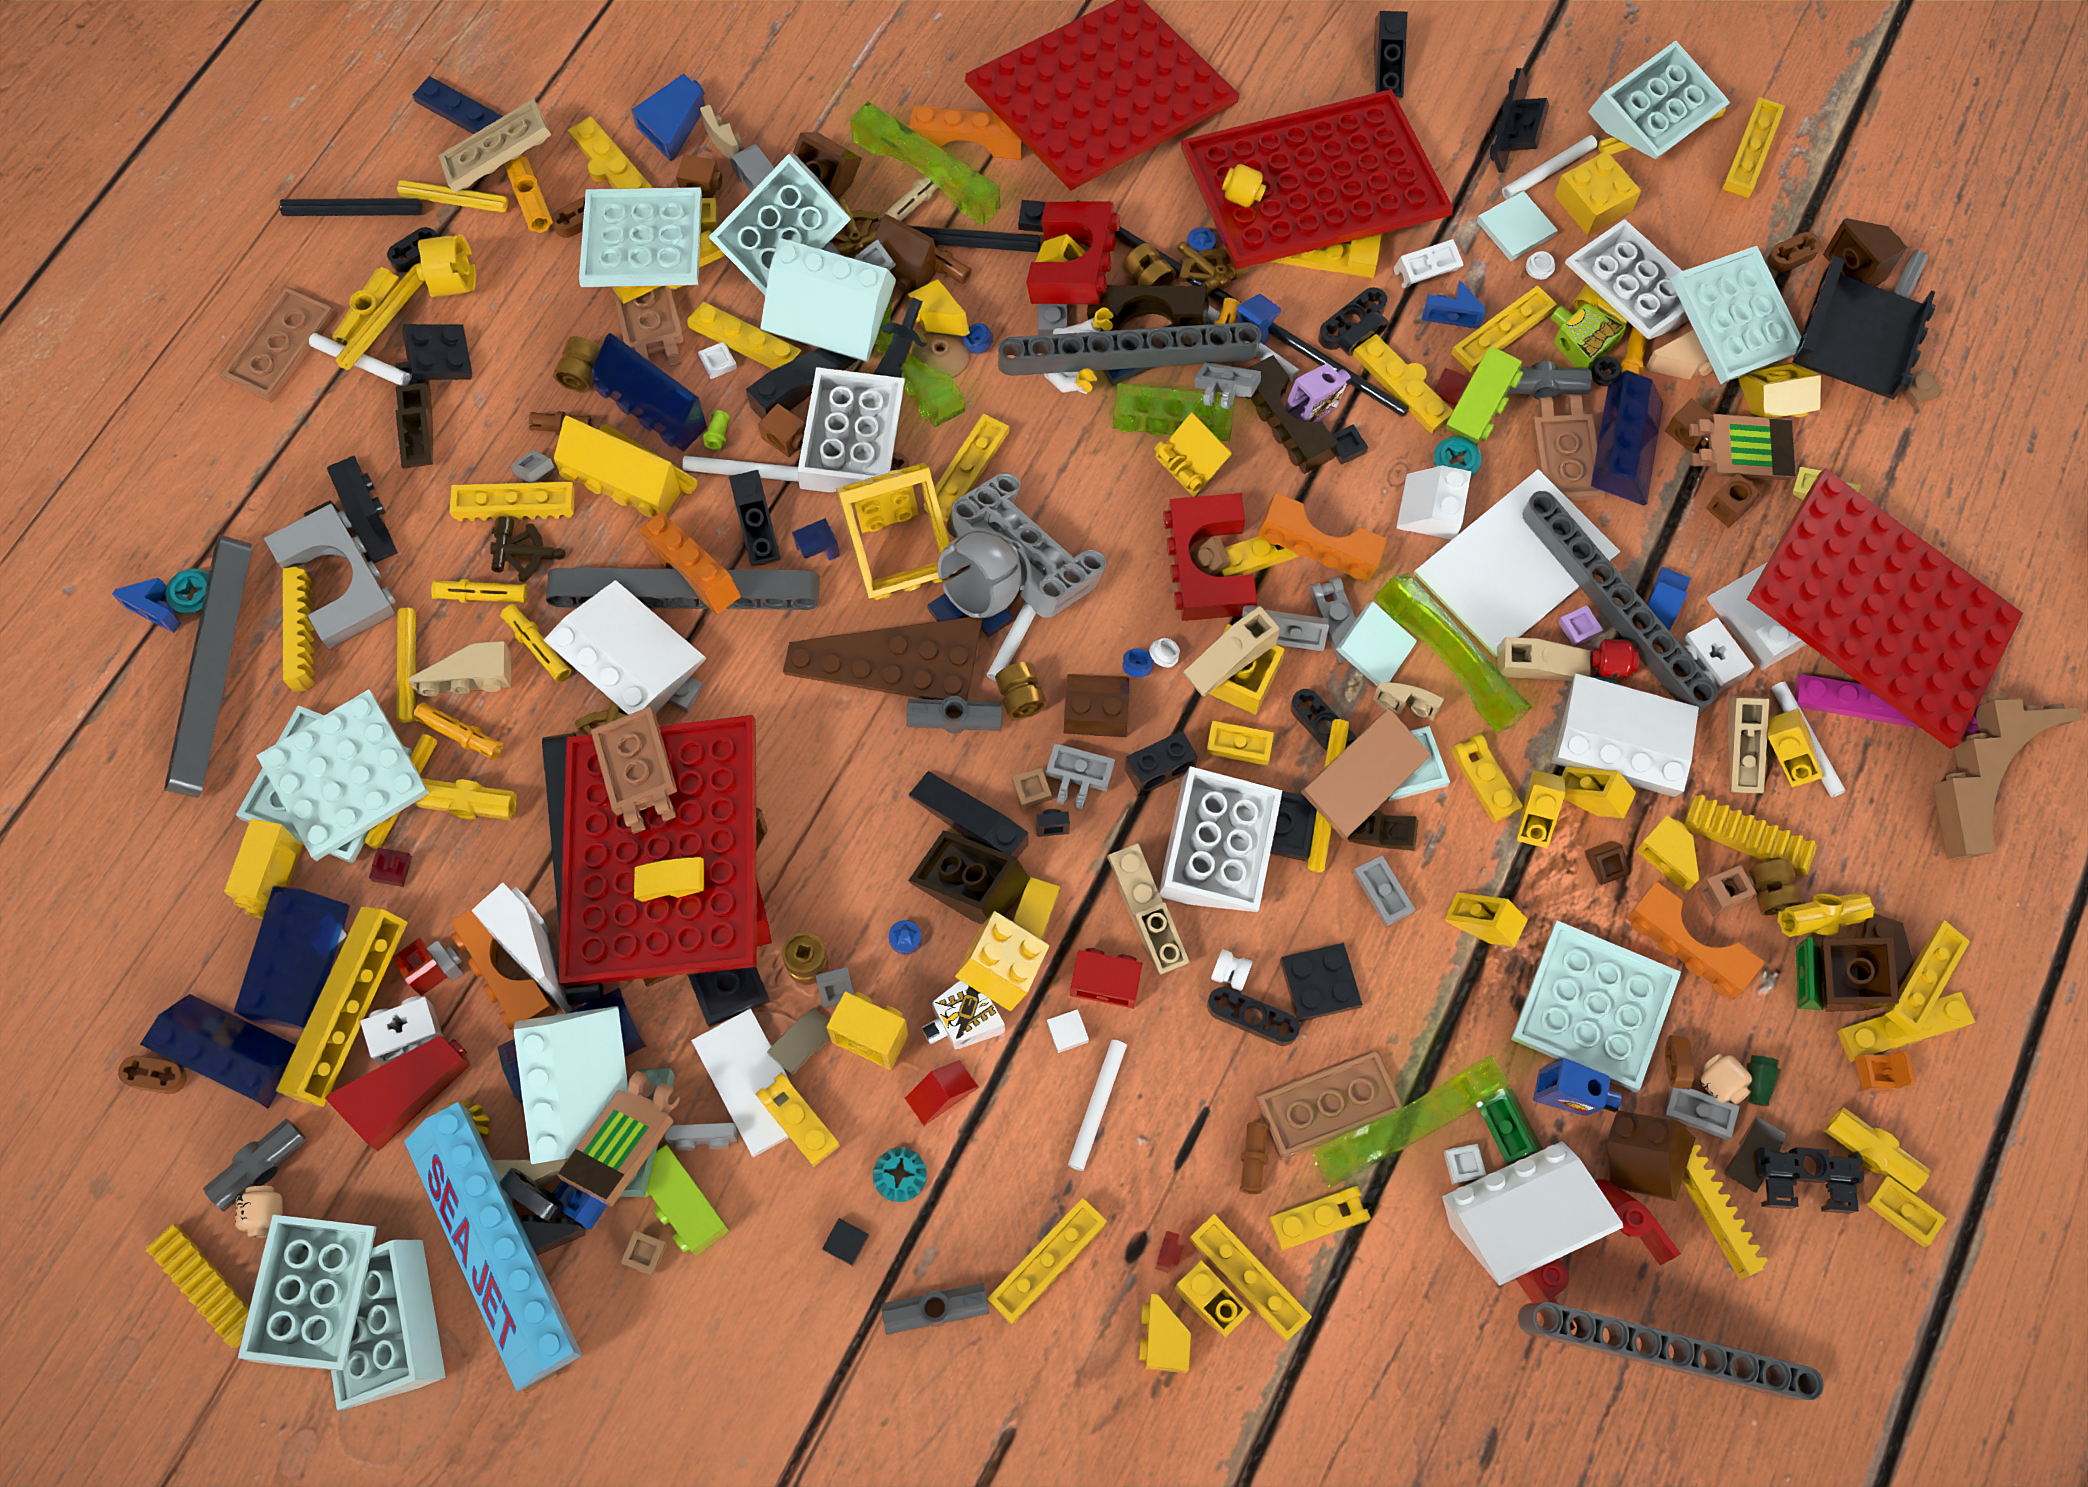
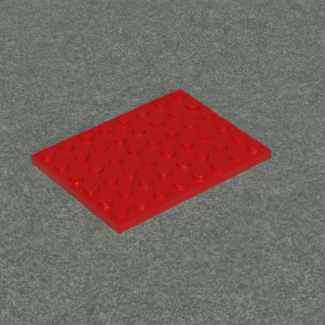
M1115 0L966 73L965 83L1070 191L1238 103L1240 96L1144 0Z
M1392 89L1181 140L1183 154L1235 270L1452 216L1453 206ZM1243 164L1262 173L1263 180L1261 184L1266 185L1260 202L1254 200L1250 207H1243L1225 198V191L1221 188L1230 167L1235 169L1237 165Z
M1826 468L1816 477L1746 599L1950 750L1959 745L2023 615L2016 607Z
M753 715L659 726L678 791L669 795L676 817L664 822L661 814H657L655 806L641 810L640 813L646 829L635 834L632 833L631 826H626L623 813L616 815L612 811L592 734L567 737L559 984L561 986L569 987L757 967L756 719ZM695 857L704 859V891L679 898L665 895L644 902L634 899L635 867L672 859Z

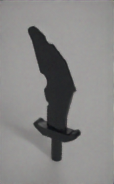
M914 297L911 298L902 325L891 322L881 327L882 332L887 334L894 333L887 352L873 373L874 375L901 378L903 372L902 365L905 364L912 342L914 341L916 345L923 348L927 345L922 333L913 330L923 301Z

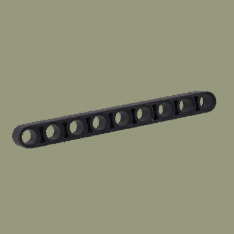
M575 732L542 738L559 934L561 924L567 737L576 736ZM603 983L564 987L569 1006L603 1000Z

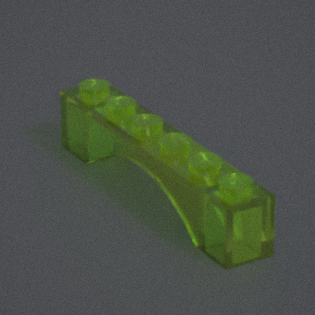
M867 101L850 118L852 141L874 155L893 157L917 169L934 182L962 213L982 226L1000 209V186Z
M892 294L875 340V345L881 354L887 352L894 333L887 334L881 330L883 325L891 323ZM908 353L905 364L902 365L903 372L901 378H905L904 389L910 398L914 396L917 400V406L922 417L925 420L929 418L933 426L937 427L964 413V395L950 374L937 371L921 363Z
M1409 573L1393 576L1374 596L1375 600L1395 621L1423 640L1450 667L1468 692L1476 711L1496 733L1511 729L1533 708Z
M1491 1055L1461 1071L1436 1089L1394 1113L1358 1130L1342 1135L1313 1152L1312 1159L1330 1189L1505 1094L1510 1084Z

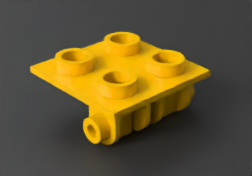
M1193 412L1190 413L1166 444L1161 441L1154 448L1156 451L1155 457L1193 497L1197 496L1232 454Z
M913 485L854 502L862 534L869 531H878L884 526L896 522H905L919 515Z

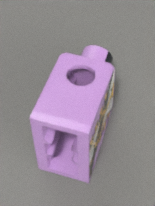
M1324 364L1298 377L1286 402V411L1301 421H1320L1338 406L1345 388L1351 384L1349 373L1343 369L1337 372L1331 365Z

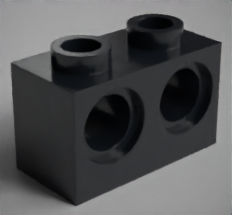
M1182 730L1126 756L1125 771L1138 795L1141 796L1184 776L1190 766L1196 768L1198 756Z

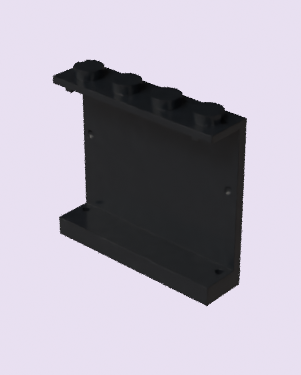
M1833 256L1823 272L1792 363L1894 400L1901 390L1906 391L1913 379V374L1909 372L1911 367L1913 368L1916 365L1921 351L1917 350L1919 344H1922L1927 335L1928 328L1924 326L1926 321L1928 322L1932 317L1936 305L1932 304L1935 291L1931 290L1922 303L1840 274L1845 259Z

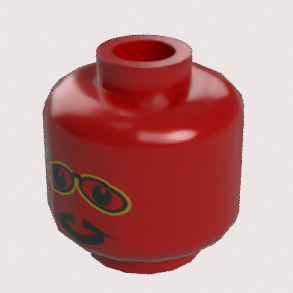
M1604 639L1600 643L1599 649H1593L1591 666L1597 667L1600 677L1627 680L1632 673H1637L1639 649L1634 648L1631 641Z

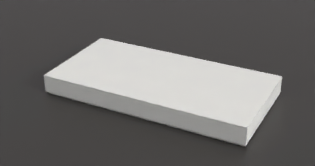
M751 1008L691 1040L752 1157L754 1158L788 1139L789 1136L755 1095L762 1087L766 1089L774 1083L773 1078L781 1072L787 1079L788 1077L784 1069L767 1054L771 1045ZM782 1092L773 1101L779 1107L789 1098Z

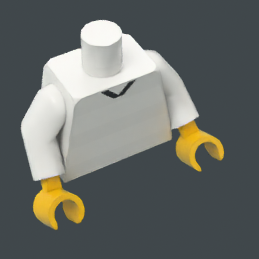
M1101 308L1095 313L1094 318L1073 326L1056 328L1053 334L1099 332L1101 328L1104 331H1110L1113 323L1109 319L1113 318L1114 315L1109 309ZM1070 351L1066 352L1068 354H1075L1074 352ZM1043 353L1036 354L1038 356H1045ZM1089 368L1082 369L1080 372L1044 374L1063 393L1079 391L1087 394L1093 388L1090 384L1091 381L1097 380L1094 371Z

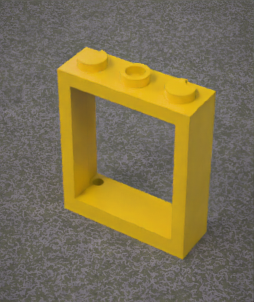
M924 462L836 488L864 590L869 599L873 597L875 600L888 598L892 595L893 591L900 589L912 591L920 588L921 583L930 580L938 583L945 580L940 579L938 576V561L872 580L851 506L852 502L920 483L939 555H941L949 541L929 467Z

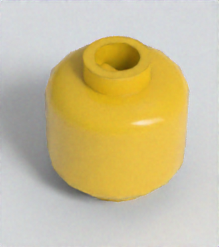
M1239 164L1235 169L1230 167L1221 189L1225 191V198L1243 207H1250L1254 200L1260 202L1266 185L1261 184L1263 175L1260 171Z

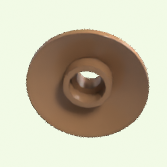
M927 332L923 334L927 345L923 348L915 343L912 348V362L915 369L925 378L934 381H947L959 376L966 369L970 359V352L964 345L963 338L960 335ZM937 349H945L941 352L936 351Z

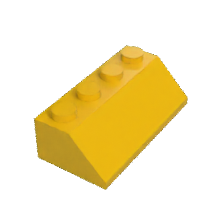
M567 415L563 419L554 461L561 477L569 482L578 481L593 493L600 494L602 492L622 506L628 504L635 507L646 517L652 518L661 512L667 515L681 493L671 462Z

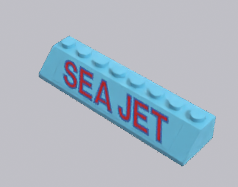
M457 1102L426 1118L404 1143L516 1391H520L583 1355L509 1195L499 1184L501 1178L469 1109Z

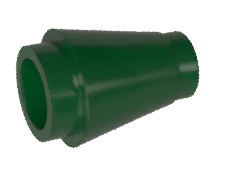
M1751 1056L1750 1063H1747V1071L1752 1076V1081L1748 1086L1751 1092L1748 1095V1103L1769 1107V1102L1781 1069L1778 1068L1779 1060L1764 1056Z

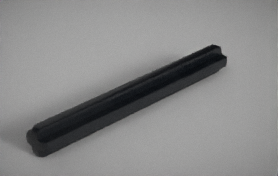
M419 198L281 199L279 210L283 216L421 215L422 203Z
M910 226L933 238L934 245L1039 252L1040 236Z

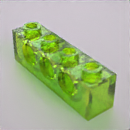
M1117 383L1113 429H1120L1128 433L1134 431L1147 432L1155 436L1173 435L1190 413L1193 412L1197 417L1203 416L1208 418L1201 421L1220 441L1230 442L1235 396L1233 404L1229 409L1221 406L1222 394H1217L1214 403L1209 406L1203 403L1204 392ZM1146 410L1149 411V413H1141L1139 411ZM1170 413H1175V414H1177V415H1179V416L1173 417V416H1170V415H1168V414H1170Z

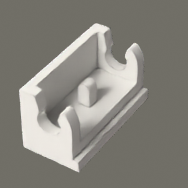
M1452 239L1401 256L1393 270L1396 276L1403 275L1404 282H1402L1401 286L1402 288H1407L1413 283L1446 272H1455L1463 267L1464 264Z

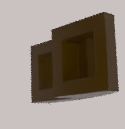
M1375 810L1347 839L1349 842L1367 846L1415 851L1418 819L1416 816L1384 815L1383 811Z
M1755 1116L1739 1142V1149L1723 1174L1752 1192L1757 1193L1765 1178L1758 1176L1756 1150L1769 1145V1151L1779 1152L1787 1134Z

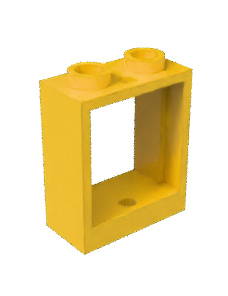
M251 818L224 892L234 900V905L244 908L245 914L258 919H264L265 915L278 917L303 845L282 824Z

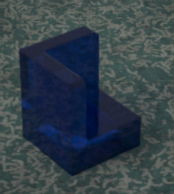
M826 518L792 532L794 544L797 550L801 551L804 558H809L825 551L829 561L840 556L838 542Z

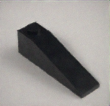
M817 348L768 372L749 386L746 392L750 408L761 419L777 403L790 411L812 394L816 367L844 371L858 359Z
M929 771L909 793L911 799L969 840L1009 854L1017 859L1028 846V832L1002 813Z

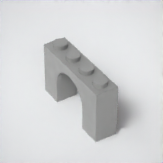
M332 503L264 538L282 569L299 567L323 555L340 556L351 563L353 577L346 593L339 599L307 615L320 639L328 649L396 614L391 606L396 602L387 586L381 589L376 580L381 577L373 561L366 563L362 556L363 553L367 552L358 535L352 538L348 531L352 524L343 510L337 512Z

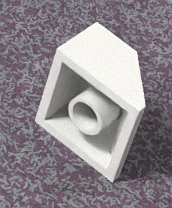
M1441 465L1407 474L1396 528L1453 540L1458 535L1463 522L1471 471Z

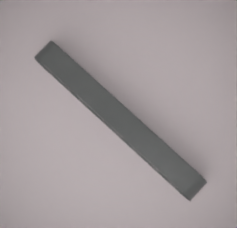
M1245 322L1008 337L999 344L998 367L1002 373L1016 376L1080 372L1085 368L1096 371L1204 364V362L1249 361L1258 352L1261 331L1255 324ZM1070 351L1074 352L1075 354H1068L1066 352ZM1043 353L1045 356H1038L1036 354ZM1008 355H1014V356H1016V357H1014V358H1009V357H1007V356H1008Z
M1547 491L1535 492L1530 497L1522 513L1525 523L1624 640L1631 641L1634 648L1639 649L1641 660L1674 699L1699 707L1698 714L1704 712L1717 697L1718 693L1715 684L1558 500ZM1534 506L1541 507L1545 513L1538 512ZM1553 529L1561 530L1565 536L1556 534ZM1573 552L1581 553L1584 559L1577 558ZM1592 574L1599 575L1604 582L1595 580ZM1612 598L1620 599L1623 606L1617 605ZM1632 621L1642 624L1643 629L1635 627ZM1652 644L1659 645L1663 653L1657 652ZM1673 668L1682 671L1684 677L1677 676ZM1693 692L1700 693L1704 701L1695 698Z
M219 535L217 539L166 775L165 791L196 798L202 792L252 550L251 543Z
M554 568L548 572L546 602L555 607L578 608L616 580L648 608L710 609L699 599L690 584L676 569ZM725 569L730 573L741 595L739 599L726 609L810 610L818 607L820 576L816 572L807 570Z
M1552 1302L1528 1303L1520 1309L1518 1314L1520 1328L1531 1336L1785 1399L1815 1400L1819 1398L1824 1388L1821 1374L1811 1367ZM1539 1310L1544 1316V1323L1542 1327H1540L1537 1322V1314ZM1572 1319L1575 1321L1577 1325V1331L1575 1335H1573L1570 1330V1322ZM1605 1327L1609 1332V1340L1607 1343L1603 1338V1331ZM1637 1336L1640 1337L1642 1342V1347L1640 1351L1637 1349L1636 1346ZM1670 1344L1674 1349V1355L1672 1359L1670 1358L1668 1350ZM1702 1353H1704L1706 1357L1705 1366H1703L1701 1362ZM1735 1361L1738 1365L1737 1374H1735L1733 1366ZM1767 1369H1768V1371H1769V1373H1770L1769 1382H1768L1767 1379H1766V1371H1767ZM1799 1377H1800L1801 1385H1802V1386H1801V1389H1799V1386H1798V1379H1799Z

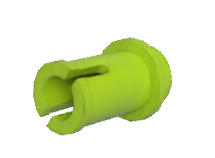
M721 410L712 411L708 431L703 434L704 445L707 448L720 450L726 444L725 433L730 420L728 413Z

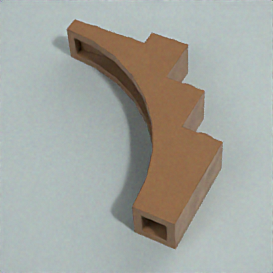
M2006 694L1988 697L1987 703L1977 706L1975 713L1979 734L1966 736V742L1954 747L1959 773L1948 774L1945 776L1946 781L1933 784L1947 860L1973 858L1995 852L1992 828L1994 803L2000 781L2010 761L2024 744L2040 732L2048 728L2059 727L2081 720L2079 707L2064 708V704L2059 703L2044 706L2043 710H2037V705L2023 706L2022 698L2008 699Z

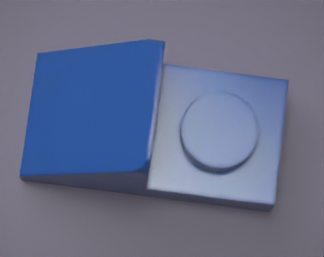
M1459 281L1454 298L1428 294L1422 320L1478 329L1485 313V307L1464 283Z
M1258 294L1237 307L1238 323L1247 322L1255 324L1261 331L1260 342L1265 345L1270 339L1268 327L1281 313L1282 309L1265 296Z
M1662 567L1657 575L1646 605L1670 631L1687 596L1686 590L1691 578Z
M159 578L118 588L112 593L124 608L172 633L181 624L173 615L175 610L163 602L166 598L165 591L167 586Z
M562 1180L552 1193L563 1205L560 1211L587 1229H591L607 1207V1204Z

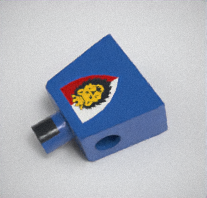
M1563 1058L1539 1069L1533 1101L1587 1116L1603 1109L1615 1113L1620 1107L1622 1096L1618 1092L1609 1090L1610 1077L1608 1075Z

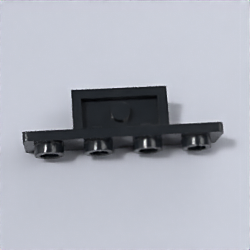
M1516 68L1514 78L1509 82V95L1503 103V116L1501 122L1497 124L1495 144H1492L1490 148V158L1495 162L1499 173H1504L1511 150L1538 148L1549 109L1547 98L1525 99L1529 85L1523 68Z
M351 456L328 466L327 471L352 524V528L367 551L364 553L367 561L377 563L398 554L382 518L386 511L379 497H373L371 491L375 490L374 484L368 473H362L356 457Z

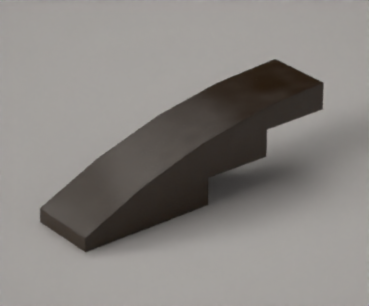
M408 362L396 363V368L410 374ZM410 380L408 385H398L396 387L398 410H395L402 468L433 464V419L430 380Z

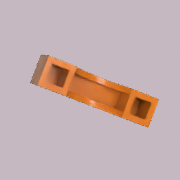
M913 105L909 125L911 149L938 152L948 142L965 140L980 144L995 158L1021 160L1024 142L996 113Z
M1275 492L1266 507L1257 533L1258 537L1265 539L1271 544L1282 546L1294 551L1297 555L1306 556L1322 563L1326 567L1335 568L1355 579L1369 582L1379 568L1387 538L1361 527L1354 533L1344 537H1332L1323 534L1313 527L1307 519L1303 503Z
M663 512L638 529L650 553L666 568L672 565L690 584L699 599L716 615L741 597L730 573Z
M1655 881L1626 919L1631 922V926L1638 933L1648 935L1656 941L1663 952L1676 956L1684 962L1685 967L1696 976H1702L1709 981L1716 992L1734 1000L1746 989L1765 962L1739 942L1723 948L1708 947L1697 942L1689 935L1682 922L1681 909L1683 900Z
M473 908L450 921L456 932L451 934L452 938L461 951L467 948L472 957L467 960L469 966L477 977L480 975L484 976L488 984L483 988L493 1003L500 1002L504 1011L499 1013L509 1030L514 1028L515 1021L557 1014L534 979L517 981L508 979L500 974L497 958L501 946L471 911Z

